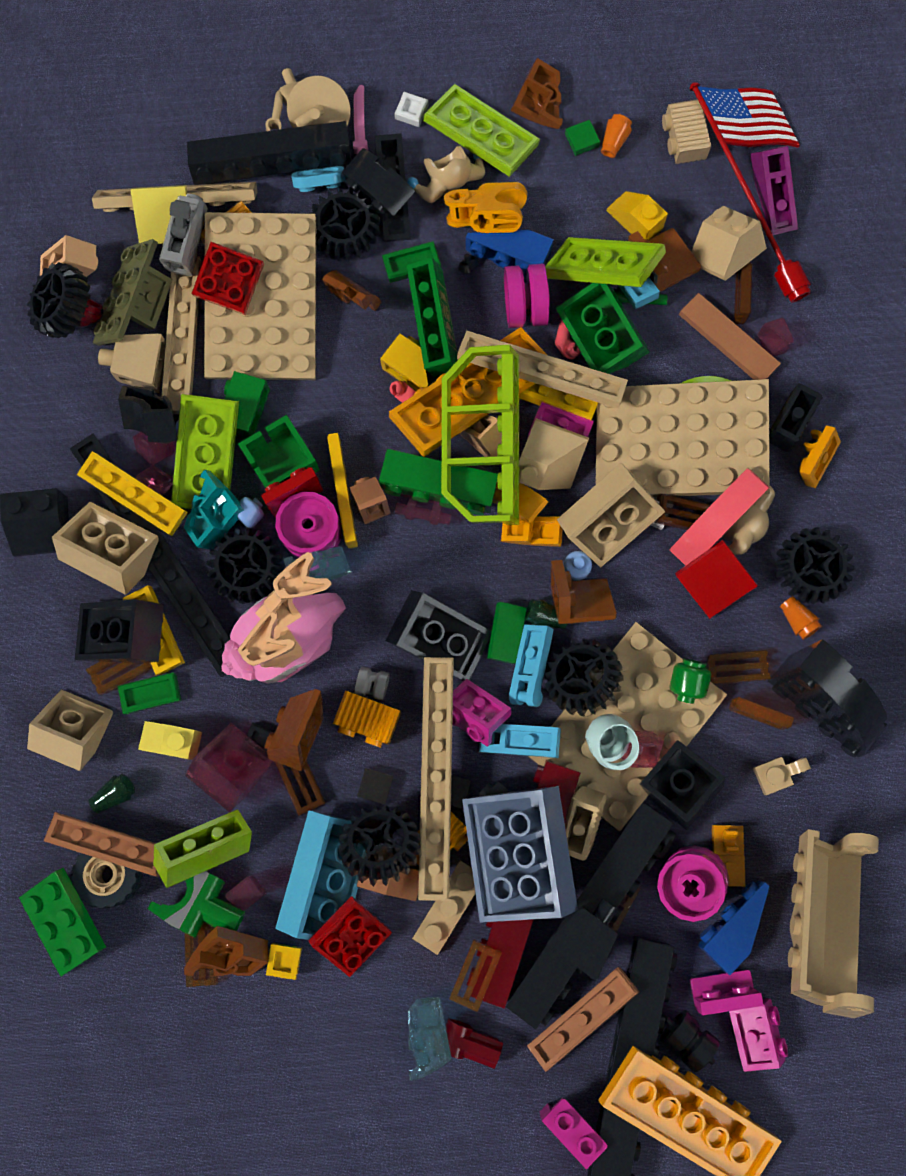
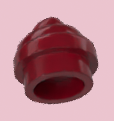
M92 299L87 301L89 308L85 310V317H82L80 320L81 327L96 323L102 316V306Z

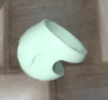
M605 714L594 719L586 730L585 738L589 750L605 768L624 770L636 761L639 754V742L628 721L618 715ZM630 743L632 744L631 753L625 760L619 763H611L620 759L627 752Z

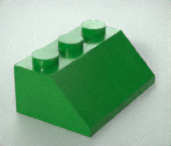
M591 283L556 307L557 312L591 369L609 374L628 367L650 352L610 284Z

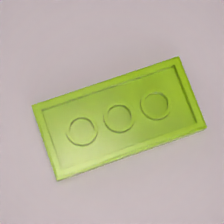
M456 84L424 114L423 121L509 177L538 147L540 142L538 137Z
M568 237L545 266L548 279L642 287L665 255V245L659 243Z
M181 394L171 502L180 508L192 509L194 495L200 496L205 479L200 476L204 470L213 473L229 490L231 489L239 401Z

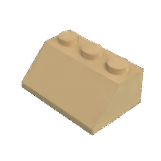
M620 463L562 514L557 521L567 537L601 568L665 513V510L638 479Z
M89 502L52 536L58 560L125 595L145 576L159 540L157 535L92 502Z

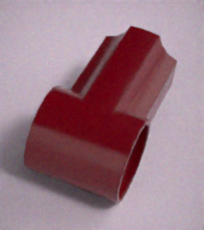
M448 1018L438 1050L456 1059L467 1058L495 1069L501 1054L503 1041L475 1031L472 1026L464 1022Z

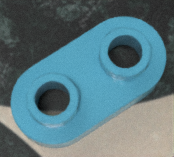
M334 166L294 172L291 175L293 187L299 188L300 192L312 191L316 186L325 185L326 188L340 187L341 182L346 180V177L341 173L344 167Z

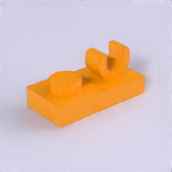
M827 425L823 432L811 430V436L813 439L818 440L813 444L809 442L804 443V447L809 452V455L802 460L799 472L805 485L812 488L817 487L841 443L836 428Z
M712 825V852L717 854L726 865L729 876L728 886L745 887L743 826Z

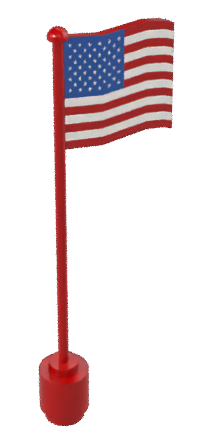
M693 82L690 85V91H694L781 263L777 266L778 271L774 274V277L785 298H789L791 303L797 302L811 293L809 288L811 284L799 261L785 260L727 145L745 147L787 145L798 148L800 144L772 91L761 88L716 89L700 87L699 83Z

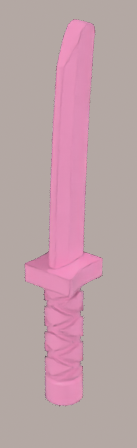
M359 85L354 93V154H358L362 148L368 150V143L365 140L363 85Z

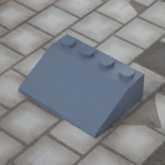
M559 786L462 799L480 922L562 918L578 911Z

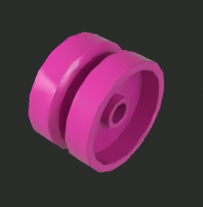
M543 263L529 264L526 271V283H524L523 271L519 265L504 266V293L508 328L524 326L526 322V309H528L529 320L533 326L548 325L550 297L545 265Z
M315 492L297 493L284 501L276 514L275 528L279 539L294 557L299 558L309 552L312 553L314 561H318L328 557L337 549L342 538V525L334 505L325 496Z
M693 845L680 848L669 857L659 874L657 889L661 902L670 913L679 919L696 922L706 920L718 912L728 891L729 876L726 865L717 854L705 847ZM692 880H695L696 882H698V885H697V886L692 885V884H691Z

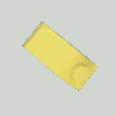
M145 721L138 750L196 761L202 732Z

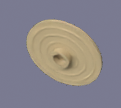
M310 76L304 78L291 90L287 101V114L292 128L346 121L348 126L351 108L347 94L337 82L328 77Z

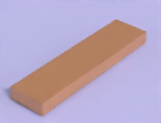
M700 293L680 311L679 315L753 380L768 379L780 366L781 363Z
M57 812L54 813L44 838L45 842L159 877L153 865L154 844L156 843Z
M617 967L528 1044L527 1047L544 1071L547 1072L640 992L624 971Z

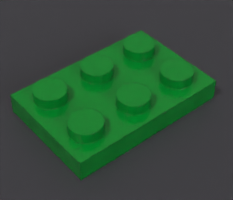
M64 868L54 871L19 897L60 977L106 948Z

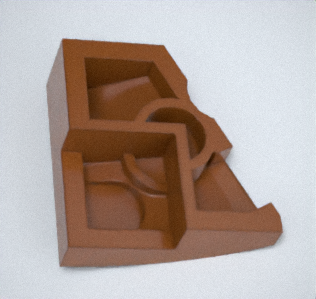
M537 58L530 68L510 111L540 125L559 129L563 122L559 116V105L561 104V93L558 89L560 71Z
M337 270L328 272L322 279L326 290L346 304L352 300L364 310L370 307L374 311L381 304V300L376 295Z
M217 926L193 952L184 967V975L193 976L194 972L198 969H213V976L229 974L251 976L269 962L268 940Z

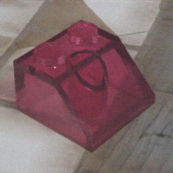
M230 723L193 758L185 776L230 813L250 793L274 761L269 760L265 750Z

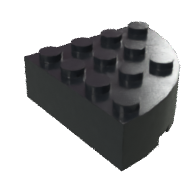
M822 639L789 655L768 682L773 685L772 690L783 699L788 698L796 705L794 708L799 714L808 719L811 717L819 724L817 728L824 735L837 739L842 744L840 747L845 753L853 758L856 756L859 758L865 755L886 729L887 724L884 722L887 720V713L869 684L862 678L857 681L849 672L852 666Z

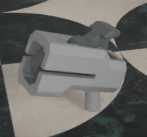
M180 195L170 205L171 217L159 258L160 262L169 272L185 276L193 275L197 259V248L205 221V212L208 210L205 202L197 195Z

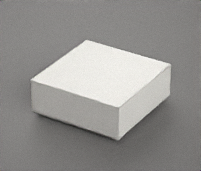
M403 92L395 111V119L420 127L429 105L428 99Z

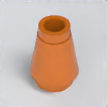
M614 114L607 121L601 149L603 155L609 158L616 157V154L632 132V121L628 117Z
M794 596L780 605L795 635L800 636L803 640L813 635L822 627L818 622L820 618L796 600Z

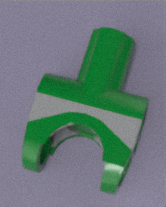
M206 871L185 880L187 891L180 902L174 905H159L151 901L147 908L172 927L194 938L197 937L204 923L214 928L220 926L237 931L245 915L244 910L218 898L225 881Z

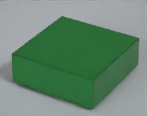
M590 120L565 129V136L575 156L600 146V140Z

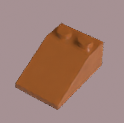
M313 689L291 697L287 706H281L276 722L279 723L275 733L270 732L265 743V749H268L269 760L299 771L303 770L324 719L320 690Z

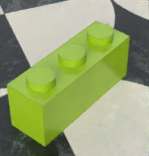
M237 809L154 844L153 865L166 888L171 887L249 852L252 831Z

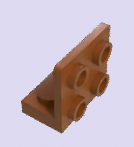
M674 228L650 240L644 239L639 231L628 236V241L665 245V255L649 276L660 292L699 272L701 269L700 263Z
M551 561V591L559 624L616 619L617 613L607 579L571 581L570 571H565L563 561Z

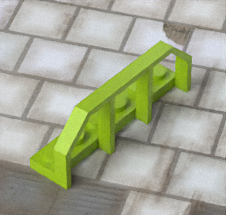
M511 345L470 347L442 377L441 494L471 523L519 525V354ZM502 355V358H498L497 361L499 376L502 375V386L497 389L499 404L451 406V383L476 356ZM502 412V415H498L497 418L499 433L502 432V444H498L497 447L498 456L451 458V415ZM502 464V472H499L497 476L498 489L502 490V501H498L497 505L498 515L474 516L451 493V466Z

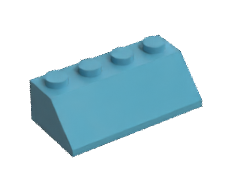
M308 811L275 929L298 939L309 940L351 896L356 898L358 876L352 877L349 874L348 868H345L342 864V856H340L338 851L340 846L339 837L341 834H344V824H351V821L319 812ZM358 843L356 852L362 858H365L366 850L363 848V845Z

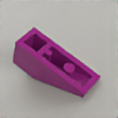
M788 146L751 153L755 186L767 225L772 234L777 235L798 230Z

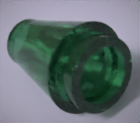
M541 598L530 600L525 614V621L531 622V625L566 628L567 624L558 623L554 605Z
M125 774L114 775L89 799V805L94 812L100 813L130 800L131 795L135 793V787Z

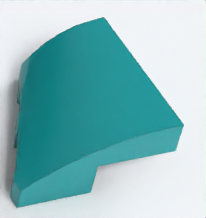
M204 470L200 476L205 479L200 496L194 495L192 510L187 516L184 529L197 548L211 550L215 548L216 540L221 541L224 534L239 519L237 517L238 514L244 509L233 493L213 473Z

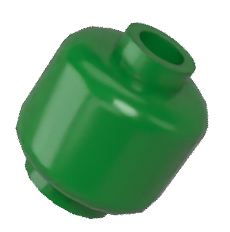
M684 658L683 662L675 664L669 688L673 693L678 694L677 700L694 704L695 699H704L706 697L712 676L711 671L706 668V663Z

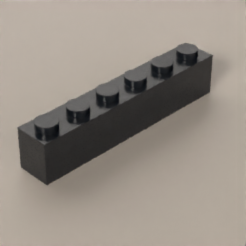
M346 121L187 142L188 167L194 185L348 165L352 161Z

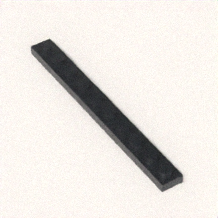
M94 433L70 448L81 467L92 451L114 464ZM96 488L112 513L158 536L159 540L148 568L219 676H225L226 673L222 671V654L225 643L230 640V636L158 528Z

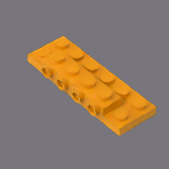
M522 327L500 340L547 355ZM469 363L451 383V406L499 404L497 389L502 386V375L499 376L497 371ZM446 373L440 375L428 387L418 389L411 398L389 411V418L423 457L442 445V377ZM519 378V394L535 383ZM490 413L451 415V439Z
M632 1046L599 1098L600 1104L716 1176H761L782 1141L775 1134L754 1122L749 1117L750 1110L736 1100L732 1105L726 1102L728 1097L716 1087L711 1086L707 1090L702 1087L704 1082L692 1072L687 1071L685 1075L678 1072L680 1067L670 1058L663 1056L659 1060L655 1056L651 1057L635 1046Z

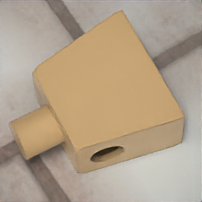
M162 334L124 335L122 341L115 342L114 350L100 349L98 362L100 365L111 366L110 372L117 381L131 386L150 388L154 390V393H159L164 370L166 341Z

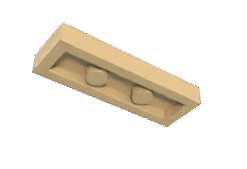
M461 860L459 861L450 876L449 901H435L412 938L437 955L475 895L472 867Z

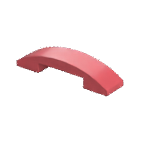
M747 468L669 550L686 566L709 550L770 487L751 469Z

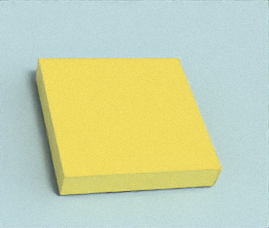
M187 185L131 188L139 243L154 239L158 244H163L171 217L170 205L177 200L178 196H186L188 194Z

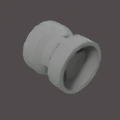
M361 666L355 685V694L360 696L369 694L373 695L374 699L383 701L390 673L385 671L376 673L372 672L370 668Z

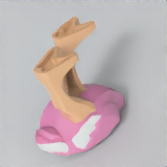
M307 552L287 566L273 580L274 591L256 602L240 616L231 631L230 640L225 643L222 654V671L235 678H243L248 681L258 680L267 684L283 682L330 650L333 624L346 607L337 593L314 594L328 589L332 586V582L327 578L309 577L310 568L314 561L312 553Z

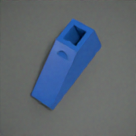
M517 230L505 233L474 232L467 233L466 251H469L474 257L489 259L502 268L504 266L519 265L523 271V276L526 277L529 264L543 263L546 266L552 253L554 239L531 230Z
M750 882L741 891L743 897L735 905L731 903L721 912L720 916L722 919L715 927L713 925L708 926L700 935L701 941L698 946L728 975H731L751 954L770 887L766 882Z

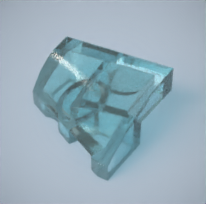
M342 546L325 551L311 552L314 561L310 568L309 577L327 578L331 581L352 574ZM292 556L284 558L286 567L294 562Z

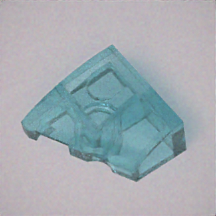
M440 997L416 999L408 1009L409 1050L414 1053L416 1061L414 1070H409L410 1081L419 1080L433 1073L452 1059Z

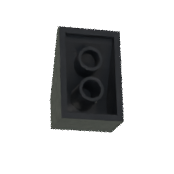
M411 590L385 641L424 661V657L454 658L453 676L465 681L466 679L469 680L491 638L492 631L422 592Z
M138 599L80 603L75 660L127 663L159 662L164 604Z

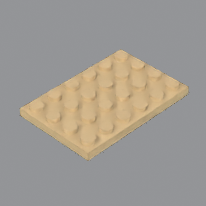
M205 212V255L210 242H214L264 262V267L246 315L205 301V379L228 380L232 378L234 371L264 380H316V214Z
M769 379L626 386L619 409L601 403L597 405L596 484L622 463L653 497L661 494L671 496L721 495L747 468L751 469L770 487ZM770 488L764 494H770Z
M637 622L634 623L613 649V652L618 656V661L622 664L623 670L621 673L624 681L619 682L621 691L613 692L615 701L607 700L605 702L607 705L606 709L601 708V706L596 707V715L592 714L588 709L584 717L580 716L578 712L574 715L569 714L565 709L551 726L561 728L559 758L528 756L536 764L544 766L545 761H549L580 772L575 793L579 786H585L605 793L607 799L601 817L617 831L624 827L648 796L640 786L642 780L677 740L687 747L727 696L725 692L710 681L708 693L704 699H695L694 704L677 700L678 694L673 693L669 685L675 664L683 662V659ZM601 715H618L628 721L637 735L639 754L636 761L629 768L624 770L605 768L590 752L585 738L586 730L592 721ZM630 743L627 752L620 759L611 763H619L625 760L631 753L632 744Z

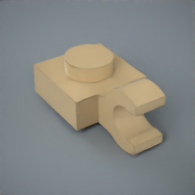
M782 757L753 767L764 795H769L794 785L791 779L792 775L811 769L807 758H800L785 764Z

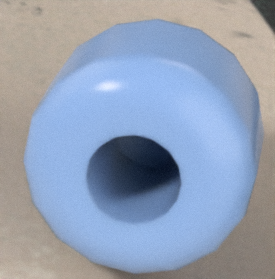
M243 497L239 502L244 510L237 517L247 528H253L264 517V512L261 509L263 505L256 498L252 500L249 497Z
M582 551L571 552L566 556L563 563L565 571H570L571 580L573 581L585 579L592 569L590 557Z

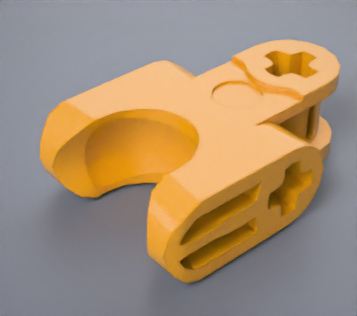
M519 182L482 184L478 190L457 189L449 191L444 195V202L449 206L450 213L446 216L447 224L456 228L471 226L480 233L515 232L522 224L523 216L520 209L526 203L527 190Z

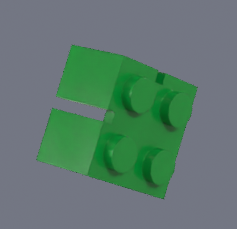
M287 415L265 427L272 440L268 444L260 431L238 443L265 488L274 482L282 483L291 478L290 474L302 467L305 469L312 467L315 473L320 470L315 458Z

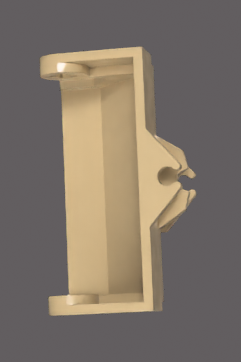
M808 829L799 836V853L795 854L793 869L797 872V884L793 885L791 895L792 902L795 903L790 920V934L793 947L790 948L788 953V966L792 967L791 994L816 1005L823 1006V1013L849 1018L871 1014L874 1012V998L857 994L861 857L865 854L878 852L879 838L865 833H850L834 845L819 840V831Z

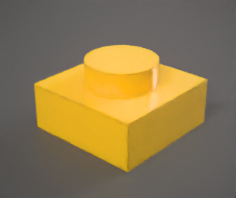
M272 943L266 975L296 980L302 947Z

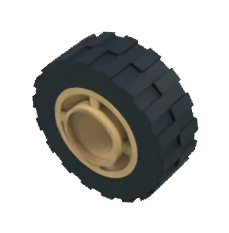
M83 853L78 855L77 861L72 867L73 876L71 877V882L81 901L88 903V906L115 908L118 905L127 903V900L132 899L136 895L135 892L140 888V881L143 878V872ZM109 866L113 871V877L106 883L102 878V872Z

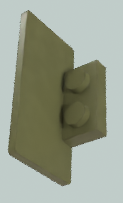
M154 239L129 246L123 251L120 270L112 279L113 289L103 304V316L94 328V344L99 346L122 341L130 319L149 330L155 329L172 279L150 267L158 244Z

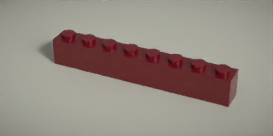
M545 761L544 766L538 764L533 782L538 783L537 788L559 786L565 823L581 773ZM534 919L486 923V927L491 928L488 939L482 938L476 956L481 957L478 969L472 967L467 981V986L472 987L470 997L505 1009Z

